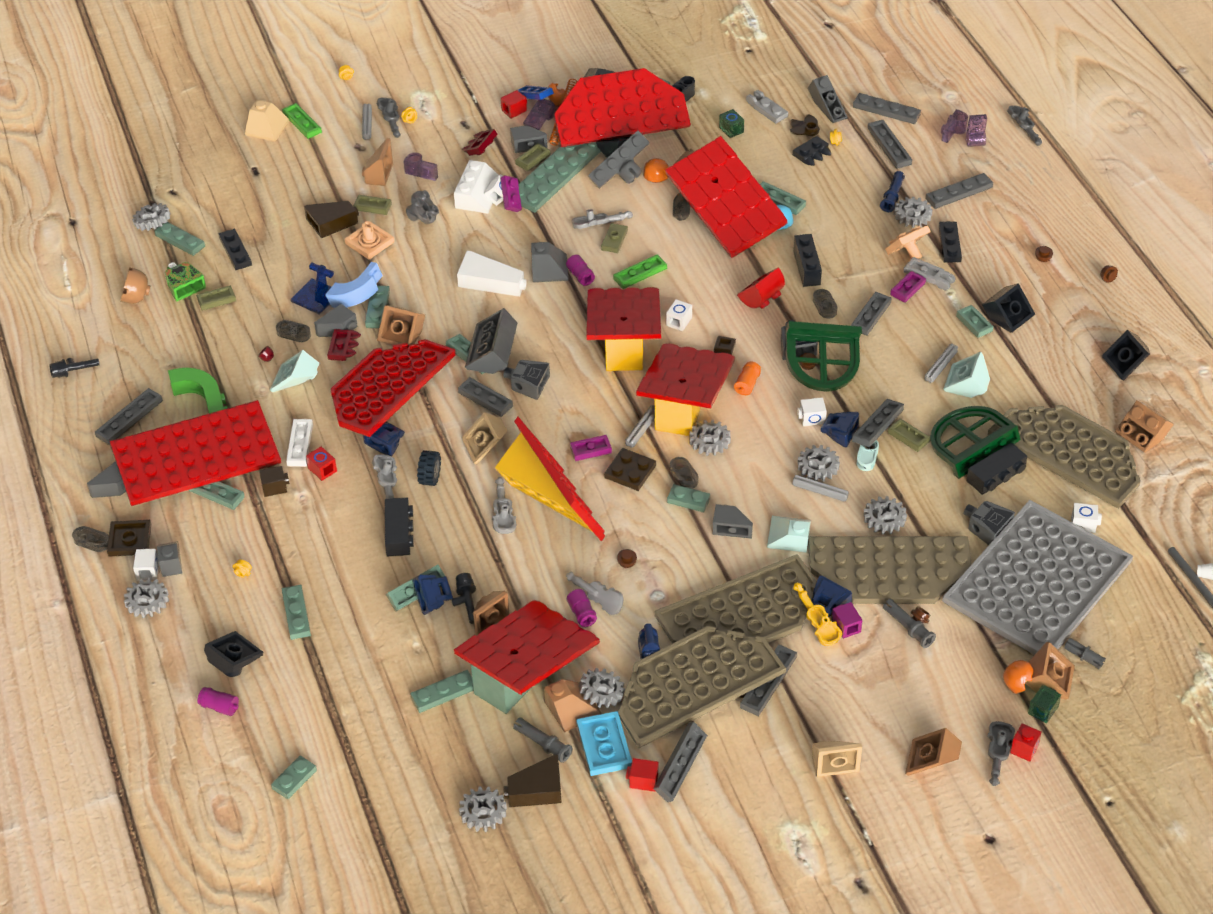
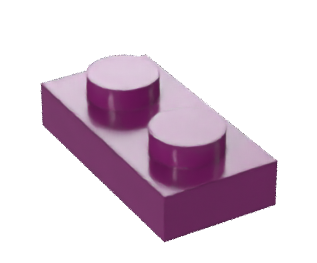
M504 175L500 178L504 208L519 212L522 210L518 179Z
M910 271L891 289L890 295L906 303L926 283V278Z
M607 435L570 442V449L575 461L612 453V447Z

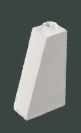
M466 251L457 273L458 287L520 297L522 290H525L527 284L523 271L472 251Z

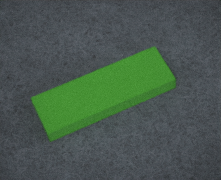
M297 103L282 109L283 114L289 118V121L307 139L322 133L321 127Z
M657 254L613 274V279L624 289L667 269V264Z

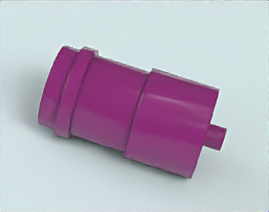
M572 255L567 260L566 267L580 284L587 286L594 281L595 275L593 271L589 269L580 255Z
M576 589L570 592L566 600L575 614L577 622L582 627L593 625L597 620V616L591 607L585 591Z
M203 687L197 699L198 704L203 708H210L227 716H233L239 707V698L237 696L219 692L210 687Z

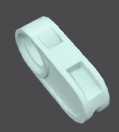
M877 440L872 444L874 446L873 449H866L865 446L860 445L857 455V467L860 470L870 471L874 468L879 448Z

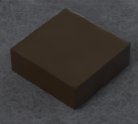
M718 336L714 346V353H728L732 355L736 339Z

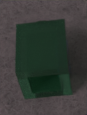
M734 109L719 115V128L729 138L744 133V119Z
M1042 685L1030 702L1028 714L1047 724L1058 709L1062 694Z

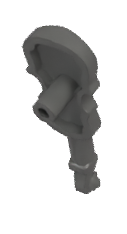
M378 98L376 103L378 109L382 111L383 118L389 122L393 135L399 138L401 134L396 124L399 120V114L396 111L398 109L396 101L390 98Z
M1009 106L1007 112L1026 131L1031 140L1035 141L1037 146H1040L1042 140L1033 131L1035 124L1028 118L1029 109L1020 106Z
M999 721L990 724L987 735L992 741L989 744L988 755L993 759L992 778L989 780L992 786L1000 784L998 778L1000 776L1001 763L1009 757L1010 746L1008 744L1013 742L1015 733L1012 725Z

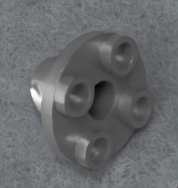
M426 190L413 193L411 197L412 204L406 208L408 218L412 221L420 219L425 224L434 222L436 215L439 214V210L430 199L429 193Z

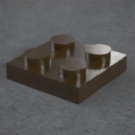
M622 448L605 471L604 478L639 491L656 467V460Z
M150 519L111 521L107 547L108 557L135 555L136 549H149Z

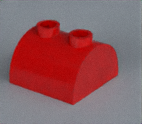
M778 267L760 276L739 292L737 296L750 308H765L770 304L768 301L770 298L774 300L782 295L780 290L785 285L782 271Z

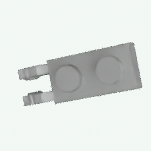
M760 90L754 91V96L751 94L746 96L747 102L755 110L775 124L788 117V111L768 97H765Z
M912 257L904 267L905 273L908 274L910 271H913L925 277L927 282L937 285L938 288L945 291L956 280L952 273L950 274L942 268Z

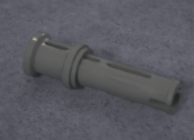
M889 599L886 601L891 608L884 603L883 609L908 630L909 636L915 637L923 648L929 647L935 641L936 634L929 632L921 621H915L894 600Z
M521 717L515 721L520 725L514 724L513 729L541 745L547 754L558 755V761L564 763L572 753L571 745L563 744L555 735H547Z

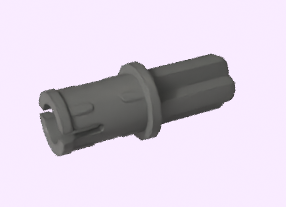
M1069 638L1064 648L1080 657L1081 661L1085 660L1099 670L1106 660L1105 657L1092 651L1090 646L1085 647L1072 638Z

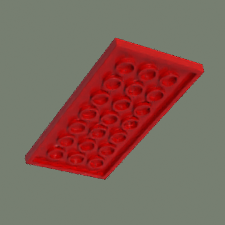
M258 400L110 441V446L131 506L281 463L279 452Z

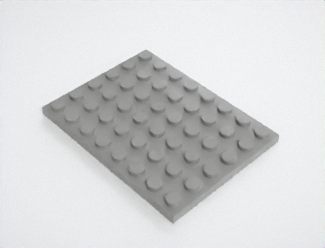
M1029 500L943 596L942 602L1034 655L1047 642H1050L1058 650L1132 562L1133 556Z

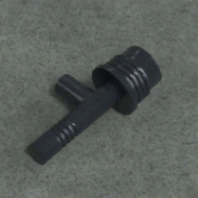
M68 358L66 362L62 359V361L49 364L52 378L68 377V371L99 366L100 364L98 358L76 363L72 358Z
M461 573L456 576V592L460 596L451 599L452 604L455 607L465 603L469 623L474 624V604L471 594L476 591V586L470 573Z

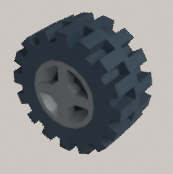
M427 450L421 452L417 468L419 484L437 485L441 470V456L439 452Z

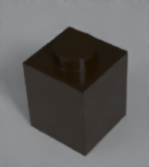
M282 466L259 470L264 497L287 493L286 485L290 483L288 473H283Z

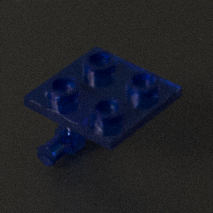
M312 262L309 265V269L317 272L316 280L311 278L290 300L292 303L320 315L330 305L325 295L331 288V286L327 285L326 276L332 278L334 271L326 269L324 265L319 266Z

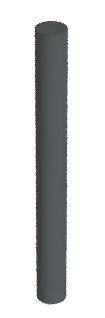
M1175 547L1169 548L1168 553L1213 608V594Z

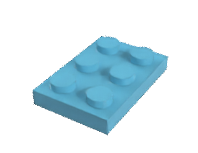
M618 711L576 719L590 776L627 769L628 766H632V759Z

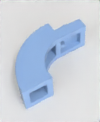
M371 262L363 273L351 282H335L325 294L331 307L336 308L340 304L345 307H351L364 302L378 291L376 284L383 276L378 264Z

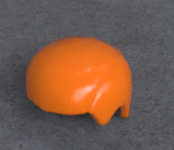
M551 83L548 87L553 89L554 94L548 96L552 104L560 107L565 90L557 89L558 83Z
M659 158L648 160L644 166V178L655 183L667 180L668 176L665 169L669 168V165L665 160Z
M1024 660L1014 661L1007 666L1003 673V680L1012 693L1017 694L1025 691V682L1032 681L1033 667Z

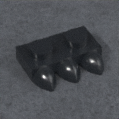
M815 136L795 148L792 155L804 164L814 166L815 162L813 159L823 161L822 154L831 156V150L828 147L829 143Z

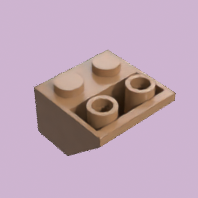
M1136 400L1115 432L1146 453L1165 438L1174 423L1145 403Z

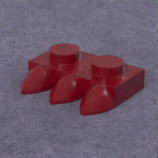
M496 130L481 131L473 135L474 139L468 141L469 145L462 148V150L468 153L469 156L483 154L487 146L492 144L493 139L498 135Z
M334 329L327 354L328 360L346 361L347 358L357 354L353 348L359 345L355 339L359 338L361 334L354 330Z

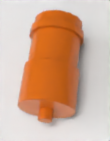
M749 361L744 365L742 373L734 384V389L737 393L749 395L752 392L756 380L761 374L759 364Z

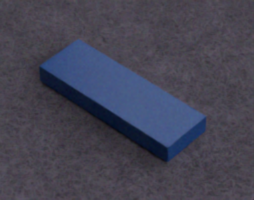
M526 85L517 90L527 99L542 100L554 94L553 89L550 87Z

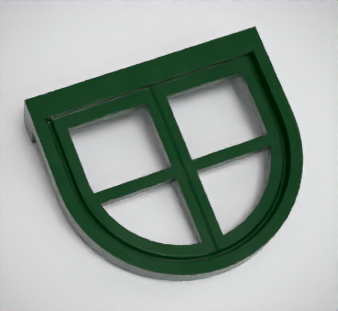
M789 321L785 329L786 362L790 372L801 384L813 390L828 392L845 387L852 381L859 368V338L862 334V327ZM796 340L819 342V359L796 357ZM826 343L849 344L850 361L827 359ZM798 362L819 363L820 380L807 375L801 369ZM827 364L849 366L848 370L841 377L827 381Z
M984 406L963 407L946 414L934 425L930 435L934 452L952 467L954 476L958 479L968 474V468L1009 443L1015 444L1021 440L1016 424L998 411ZM966 417H984L968 428L957 421ZM989 420L1001 427L983 439L972 432ZM949 425L960 432L944 443H941V436ZM964 436L975 443L958 455H954L946 448Z

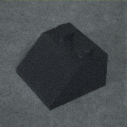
M1019 283L1004 287L982 304L989 319L1010 333L1035 315Z

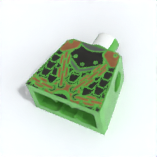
M173 262L167 266L165 277L176 302L206 288L204 275L188 262L179 265Z

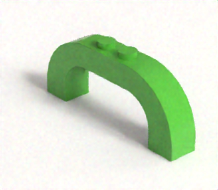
M196 368L168 370L174 396L185 393L201 395L206 400L209 414L227 409V406H223V404H226L224 393H220L216 380L207 372Z

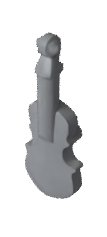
M588 209L586 210L587 216L573 218L572 224L575 229H583L594 225L622 221L626 217L630 219L633 217L631 211H626L610 216L605 213L594 215L593 210Z
M375 455L372 464L374 466L373 469L378 472V483L384 487L386 499L394 498L392 487L397 483L396 474L393 472L397 469L395 459L389 455Z
M498 477L495 480L498 498L493 503L494 513L496 514L492 516L493 529L501 534H509L516 529V516L511 514L513 510L512 501L505 498V488L503 485L505 481L502 477Z
M573 572L567 573V580L572 581L575 585L587 591L588 598L595 603H600L602 610H605L610 615L620 612L624 601L621 592L614 588L608 590L599 581L589 584L581 577L575 576Z

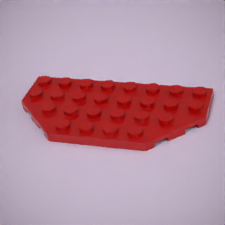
M645 68L580 78L554 114L560 147L630 137L636 131L643 135L691 126L684 94Z
M426 339L419 340L418 344L408 345L407 343L393 345L392 349L382 350V347L373 349L331 388L338 425L370 437L456 355L455 349Z

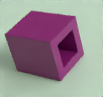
M852 602L833 608L832 622H837V626L842 631L841 637L843 639L861 633L862 618Z

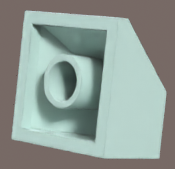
M304 350L300 351L281 364L270 391L276 392L302 384L309 379L312 380L318 373L319 362Z
M979 352L953 363L943 390L970 398L984 394L987 391L990 377L983 354Z
M772 516L767 548L807 553L811 520Z

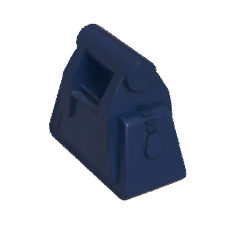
M859 412L830 413L820 430L833 441L846 448L859 427Z
M385 422L370 437L363 435L364 444L384 455L392 457L399 446L400 438L404 436L405 432Z
M418 575L413 579V585L423 615L440 608L445 600L453 599L447 576L437 578L435 575ZM439 584H441L444 595H442Z
M819 576L811 601L814 605H822L826 613H828V617H830L833 608L852 602V592L824 576Z
M645 624L644 628L639 632L638 646L640 659L660 650L657 630L651 624Z

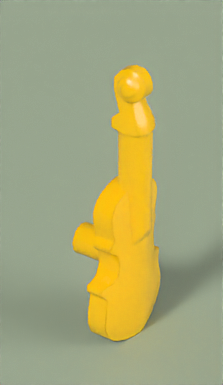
M795 583L793 589L798 592L799 598L808 610L806 618L816 628L814 634L819 642L824 646H831L837 643L842 636V631L837 626V622H831L825 608L822 605H814L807 592L803 590L802 584Z

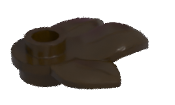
M810 114L805 117L804 121L791 120L793 128L790 129V132L793 134L815 136L819 133L818 120Z

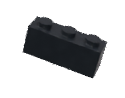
M812 234L794 235L793 252L803 287L821 285L822 268Z
M1011 442L968 468L967 482L982 495L988 491H993L1001 483L1009 481L1011 477L1025 470L1027 455Z
M408 497L385 499V548L387 557L410 555V547H414V537L410 535V532H414L413 520H410V517L414 516L413 505H409Z

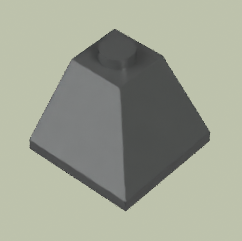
M549 242L531 243L533 282L568 281L567 254Z

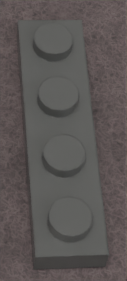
M859 93L853 102V108L911 124H916L921 115L920 109Z
M884 120L868 123V130L896 169L912 165V158Z
M985 173L927 193L926 200L934 209L991 189L993 188V182Z
M148 388L95 431L96 437L110 445V441L119 438L163 401L162 396Z
M886 399L853 434L852 442L870 447L904 410V404Z
M779 644L774 652L785 666L787 673L797 658V652ZM786 673L747 692L740 703V708L759 717Z
M690 722L686 726L653 788L666 802L674 800L708 736L695 722Z

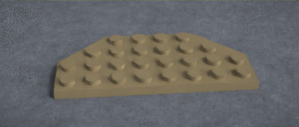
M1055 405V408L1044 409V406L1029 407L1028 410L1010 408L1003 415L1018 426L1021 440L1014 445L1025 453L1027 458L1119 509L1140 486L1141 480L1136 472V465L1133 455H1131L1128 440L1068 407ZM995 423L988 430V435L1001 427Z
M809 536L810 572L816 577L824 576L851 591L852 604H888L886 601L889 599L894 600L896 604H935L940 599V596L948 592L972 565L968 536Z
M796 554L655 610V617L672 644L707 626L715 627L716 630L724 632L730 630L744 633V636L756 638V636L764 637L768 643H771L802 630L808 610L799 598L798 592L793 589V586L797 582L802 584L803 590L807 592L810 599H813V590L817 581L799 555Z
M707 626L636 662L618 714L638 748H641L786 673V668L764 637L756 636V638L744 636V633L730 630L724 632L716 630L715 627Z

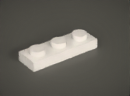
M293 419L286 461L287 466H307L306 455L309 453L313 428L312 419Z

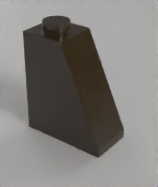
M349 201L304 206L306 220L321 239L358 224V209L356 206H352Z
M558 755L546 758L507 777L508 786H504V799H509V807L562 803Z

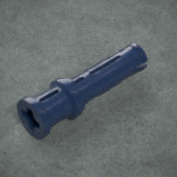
M901 171L894 173L889 189L885 191L884 199L880 203V208L885 212L894 211L895 203L899 199L898 192L905 178L904 173Z

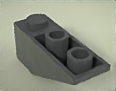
M828 75L813 79L808 90L814 103L832 123L847 119L848 117Z

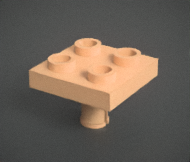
M370 221L362 223L361 228L345 238L347 246L368 260L394 243L392 235Z
M928 225L923 228L917 226L910 230L911 232H905L897 236L896 239L889 242L890 246L885 249L887 254L890 255L902 248H906L911 258L919 259L923 257L915 243L931 232Z

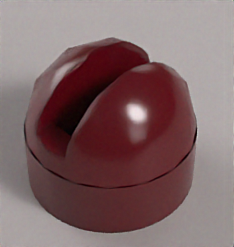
M266 346L258 354V357L264 362H269L274 357V352L269 346Z

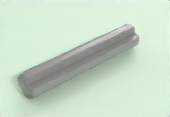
M364 104L362 138L369 140L371 139L372 108L371 104Z
M949 344L925 374V381L929 383L934 382L958 352L957 345Z
M654 405L648 408L625 439L626 446L634 447L655 419Z
M795 475L793 478V485L843 502L848 498L849 492L847 490L800 475Z

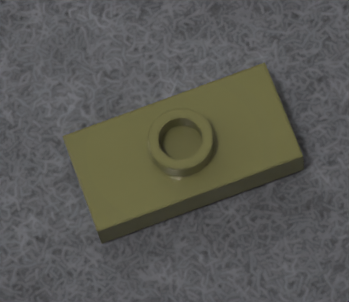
M537 143L515 160V164L529 171L550 155V150Z
M358 195L353 206H356L358 211L387 215L392 202L391 199Z
M611 223L601 245V250L618 253L627 234L628 226Z
M231 285L196 295L202 311L236 301Z
M899 419L888 428V434L917 452L930 442L929 436L902 419Z

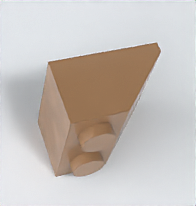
M385 305L377 341L392 345L407 343L408 345L415 344L422 332L426 314Z

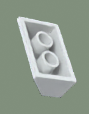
M469 160L454 191L455 208L488 214L493 202L484 193L490 182L498 177L499 174L485 162Z

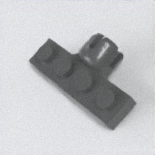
M636 131L594 169L588 177L599 189L614 175H620L628 184L632 183L635 177L638 178L642 172L641 168L634 162V157L648 146L650 142L639 131Z

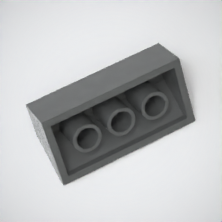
M505 308L476 324L465 364L467 370L494 374L497 371H503L508 366L518 323Z

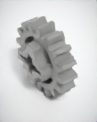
M905 197V201L900 199L899 203H896L895 219L899 220L900 224L905 223L906 227L908 225H911L912 228L915 225L921 227L922 223L927 225V221H931L932 217L931 204H927L926 200L922 202L921 198L916 200L915 197H912V199Z
M154 203L152 206L148 204L141 207V211H136L132 220L137 229H141V231L147 229L149 231L151 228L155 230L158 227H162V223H167V219H170L171 214L166 205H162V203L156 205Z
M704 420V424L698 422L697 427L693 426L689 434L690 445H693V450L699 449V454L706 452V456L709 453L716 456L717 451L723 453V448L728 449V444L731 442L730 430H727L726 425L721 426L720 421L717 424L714 423V420H711V423Z
M812 445V449L806 447L805 452L801 451L800 457H798V470L801 471L802 476L807 475L809 479L813 477L814 480L818 481L821 478L824 482L826 477L832 479V474L837 475V470H839V456H836V451L830 452V447L823 449V445H820L819 448Z
M879 496L878 501L871 499V504H866L864 522L868 523V528L874 527V532L881 530L882 534H885V531L892 534L893 530L898 532L900 527H904L907 518L906 508L902 507V502L896 503V498L891 501L888 496L885 499Z
M150 578L146 582L140 579L139 584L132 583L133 588L127 587V593L124 594L125 607L128 608L129 613H134L135 617L139 614L142 615V618H145L146 614L153 617L154 612L160 614V608H166L165 603L169 602L167 588H165L163 582L159 584L158 579H155L153 582H151Z
M595 668L593 672L589 669L587 674L584 673L580 680V694H585L583 699H590V704L597 703L599 708L602 704L606 708H609L610 704L615 707L617 702H621L624 695V682H619L620 677H614L613 671L606 673V669L599 671L598 668Z
M479 786L477 792L470 789L471 795H463L464 801H460L459 813L462 823H467L469 829L475 826L476 832L480 828L487 832L490 826L492 829H496L495 823H503L502 818L506 817L507 806L506 802H504V796L499 795L497 789L491 792L490 787L482 790V787Z

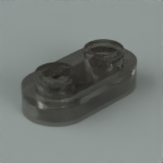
M678 193L673 200V217L678 221L687 219L690 214V204L681 193Z
M825 289L816 290L813 293V302L819 314L823 318H834L837 315L838 307L831 293Z
M282 320L276 325L277 335L281 338L305 342L311 337L310 328L307 325L289 320Z
M675 457L670 461V472L681 486L692 489L698 485V474L686 458Z
M81 526L72 533L74 543L78 546L95 552L107 550L109 536L105 532Z

